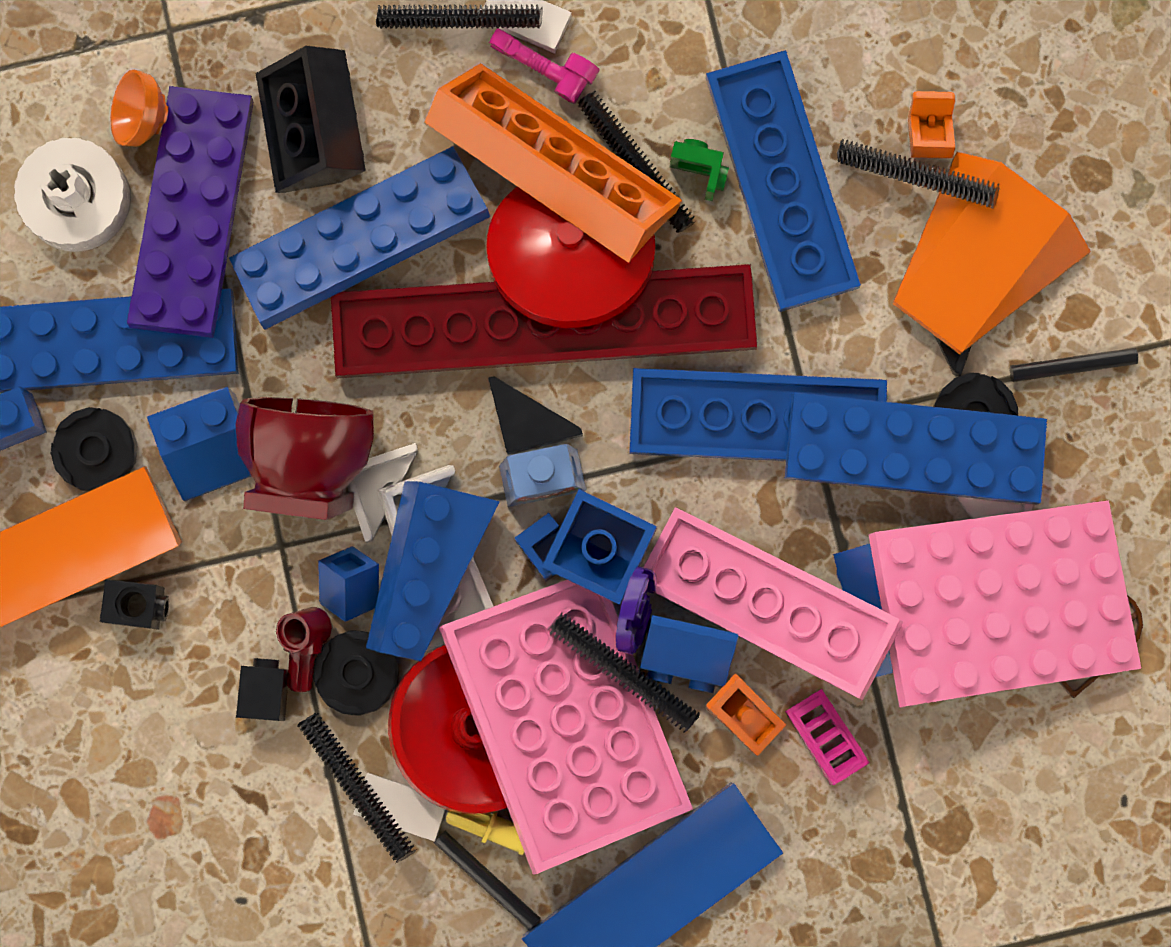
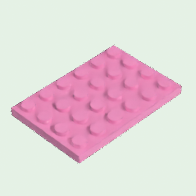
M1109 500L879 531L869 534L882 610L903 621L889 649L899 707L1141 669Z
M569 580L442 625L439 628L533 874H538L693 810L664 733L653 710L654 708L653 706L649 707L651 702L645 704L646 698L641 702L640 700L643 696L636 698L638 693L636 692L632 695L633 689L628 692L629 686L624 689L625 683L619 685L620 679L614 682L617 678L616 676L610 679L612 673L606 676L608 670L602 673L604 667L598 670L597 668L600 664L593 666L595 661L593 660L589 663L590 657L585 660L586 654L581 657L582 651L576 653L577 647L571 650L574 646L573 644L567 647L569 641L563 644L564 638L559 641L560 635L555 638L556 632L550 634L551 628L547 631L548 627L561 612L562 615L567 614V618L571 617V622L575 620V625L579 623V628L583 626L584 631L588 630V634L592 633L593 638L596 636L597 641L600 639L601 644L605 643L606 647L610 646V651L614 649V654L618 652V657L622 655L623 660L626 658L627 663L631 662L632 666L635 665L636 670L638 669L632 654L620 652L616 648L618 616L612 601Z

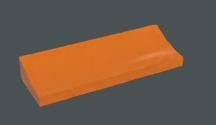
M481 63L438 88L424 122L628 263L653 234L677 212L682 202V199Z
M146 466L0 531V627L172 550L182 543Z

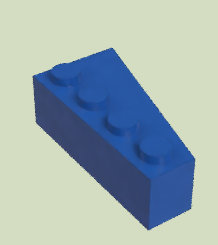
M418 481L404 482L366 645L367 649L412 660H422L500 501Z

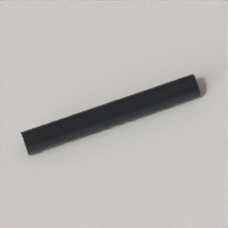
M1136 348L1010 365V378L1012 382L1135 365L1138 364V352Z
M446 830L437 838L434 844L524 927L530 931L541 917Z

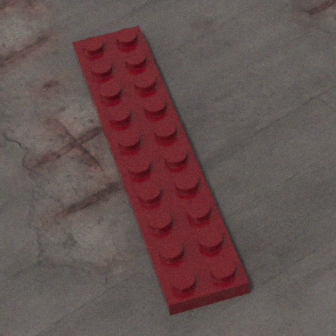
M751 264L652 271L646 287L626 310L607 321L579 328L549 326L526 317L504 299L494 282L340 292L331 297L334 364L337 379L757 349Z

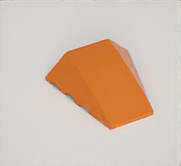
M956 152L950 165V173L952 174L954 170L956 176L960 172L961 177L964 173L965 179L970 175V181L974 176L975 182L977 178H980V184L983 179L985 180V185L987 181H990V187L993 182H995V188L997 184H1000L996 206L992 209L991 206H982L981 203H972L971 200L966 201V199L962 200L961 197L956 198V196L952 197L951 195H946V193L942 194L939 192L892 304L958 354H961L1091 251L1070 213L1006 165L998 161Z

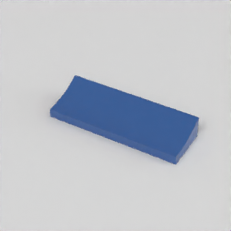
M731 782L542 920L530 931L523 934L522 940L528 947H657L782 855L783 852L737 786Z

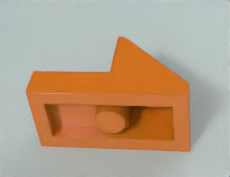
M734 674L706 705L707 710L756 756H759L786 726L773 710L737 674Z

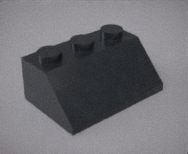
M305 45L255 73L275 193H286L337 184L366 171L345 50Z

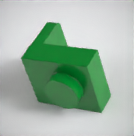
M684 139L683 143L674 142L669 167L709 176L704 200L713 201L715 190L724 191L729 167L721 165L724 152L708 149L707 143L696 139Z

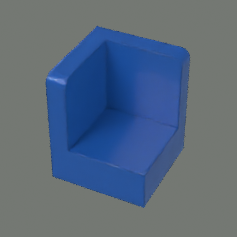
M550 513L544 515L515 537L516 543L545 582L556 575L542 568L544 560L559 531V525Z
M353 546L318 560L319 602L322 606L345 622L375 609L379 594V564Z

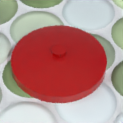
M516 187L502 200L491 219L486 244L488 265L492 279L501 295L521 314L539 323L554 327H587L617 316L626 310L642 293L649 281L654 266L655 234L628 263L531 195Z
M446 645L438 647L425 655L421 661H417L408 670L393 696L389 710L388 735L395 762L410 786L426 800L441 808L463 814H485L507 808L506 802Z

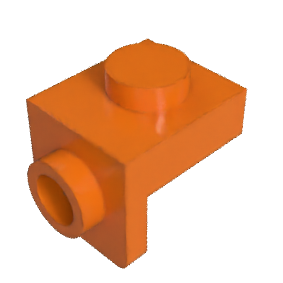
M917 91L913 93L908 116L911 158H953L955 151L952 119L955 94L953 92Z

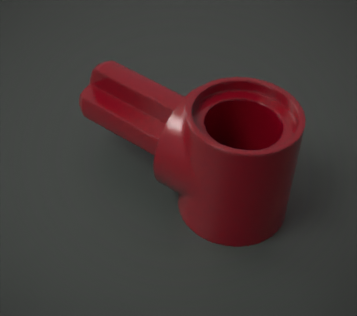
M309 607L286 614L277 623V639L283 650L289 652L287 686L291 691L309 692L312 689L315 654L322 652V643L328 640L332 631L330 617L321 608ZM302 623H303V625L305 626L306 635H305V633L303 632Z

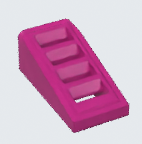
M822 689L785 711L830 785L839 783L870 763ZM821 705L825 712L804 725L800 717ZM830 720L834 727L814 739L810 732ZM839 735L843 742L823 754L819 747ZM849 750L853 757L833 769L829 762Z

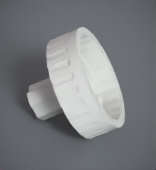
M60 138L38 147L26 158L18 171L17 180H15L14 198L17 204V211L22 217L23 222L42 241L60 250L72 252L86 251L106 243L119 231L129 211L130 189L124 172L106 150L91 141H85L81 138ZM88 180L90 181L91 186L93 188V198L91 203H89V199L91 196V187L88 183ZM68 185L69 188L63 192L62 189ZM57 209L66 213L74 212L75 215H67L59 212Z

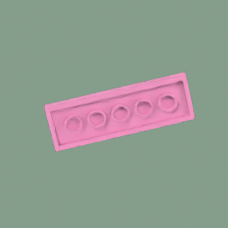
M676 507L643 567L654 570L656 574V592L653 591L654 593L729 632L739 634V637L862 701L903 624V621Z

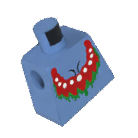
M568 444L510 455L499 465L507 507L574 494L578 492V489L586 491L578 449Z

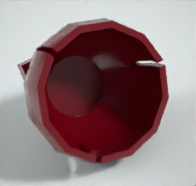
M258 397L243 399L240 402L236 419L237 448L239 456L256 482L254 489L244 493L243 509L321 520L331 519L353 509L354 492L346 491V487L367 465L374 439L373 410L344 403L297 398L294 413L292 412L293 398Z

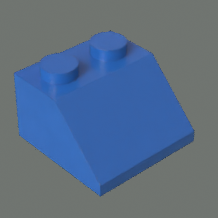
M228 387L147 416L160 456L184 502L252 477L238 454L236 419L240 405L236 394Z
M578 489L542 568L620 605L630 577L635 568L640 566L657 530V526Z
M652 615L649 621L639 669L648 671L649 679L652 677L653 681L672 684L673 677L690 680L689 689L713 694L715 686L723 687L726 684L739 634Z

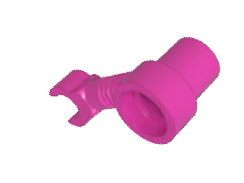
M499 28L495 30L489 41L490 47L496 51L516 59L557 83L558 85L554 92L573 104H576L586 85H592L600 71L595 64L576 53H571L565 65L561 67L551 62V60L544 58V56L537 54V52L526 47Z

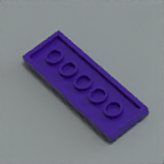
M169 86L166 102L168 116L166 123L162 125L127 324L130 328L214 338L254 104L251 95Z

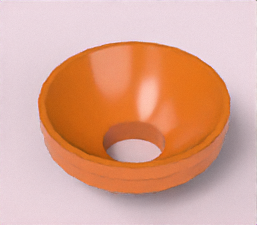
M133 69L124 74L116 88L111 106L110 122L112 135L117 144L126 147H138L151 139L153 135L159 134L162 125L167 120L168 106L165 102V95L162 94L155 79L150 74Z

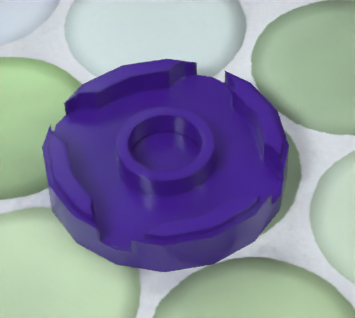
M637 567L630 577L617 623L616 648L620 652L633 655L636 653L639 645L641 646L652 614V604H650V596L647 595V592L654 594L653 591L656 592V574L654 570Z

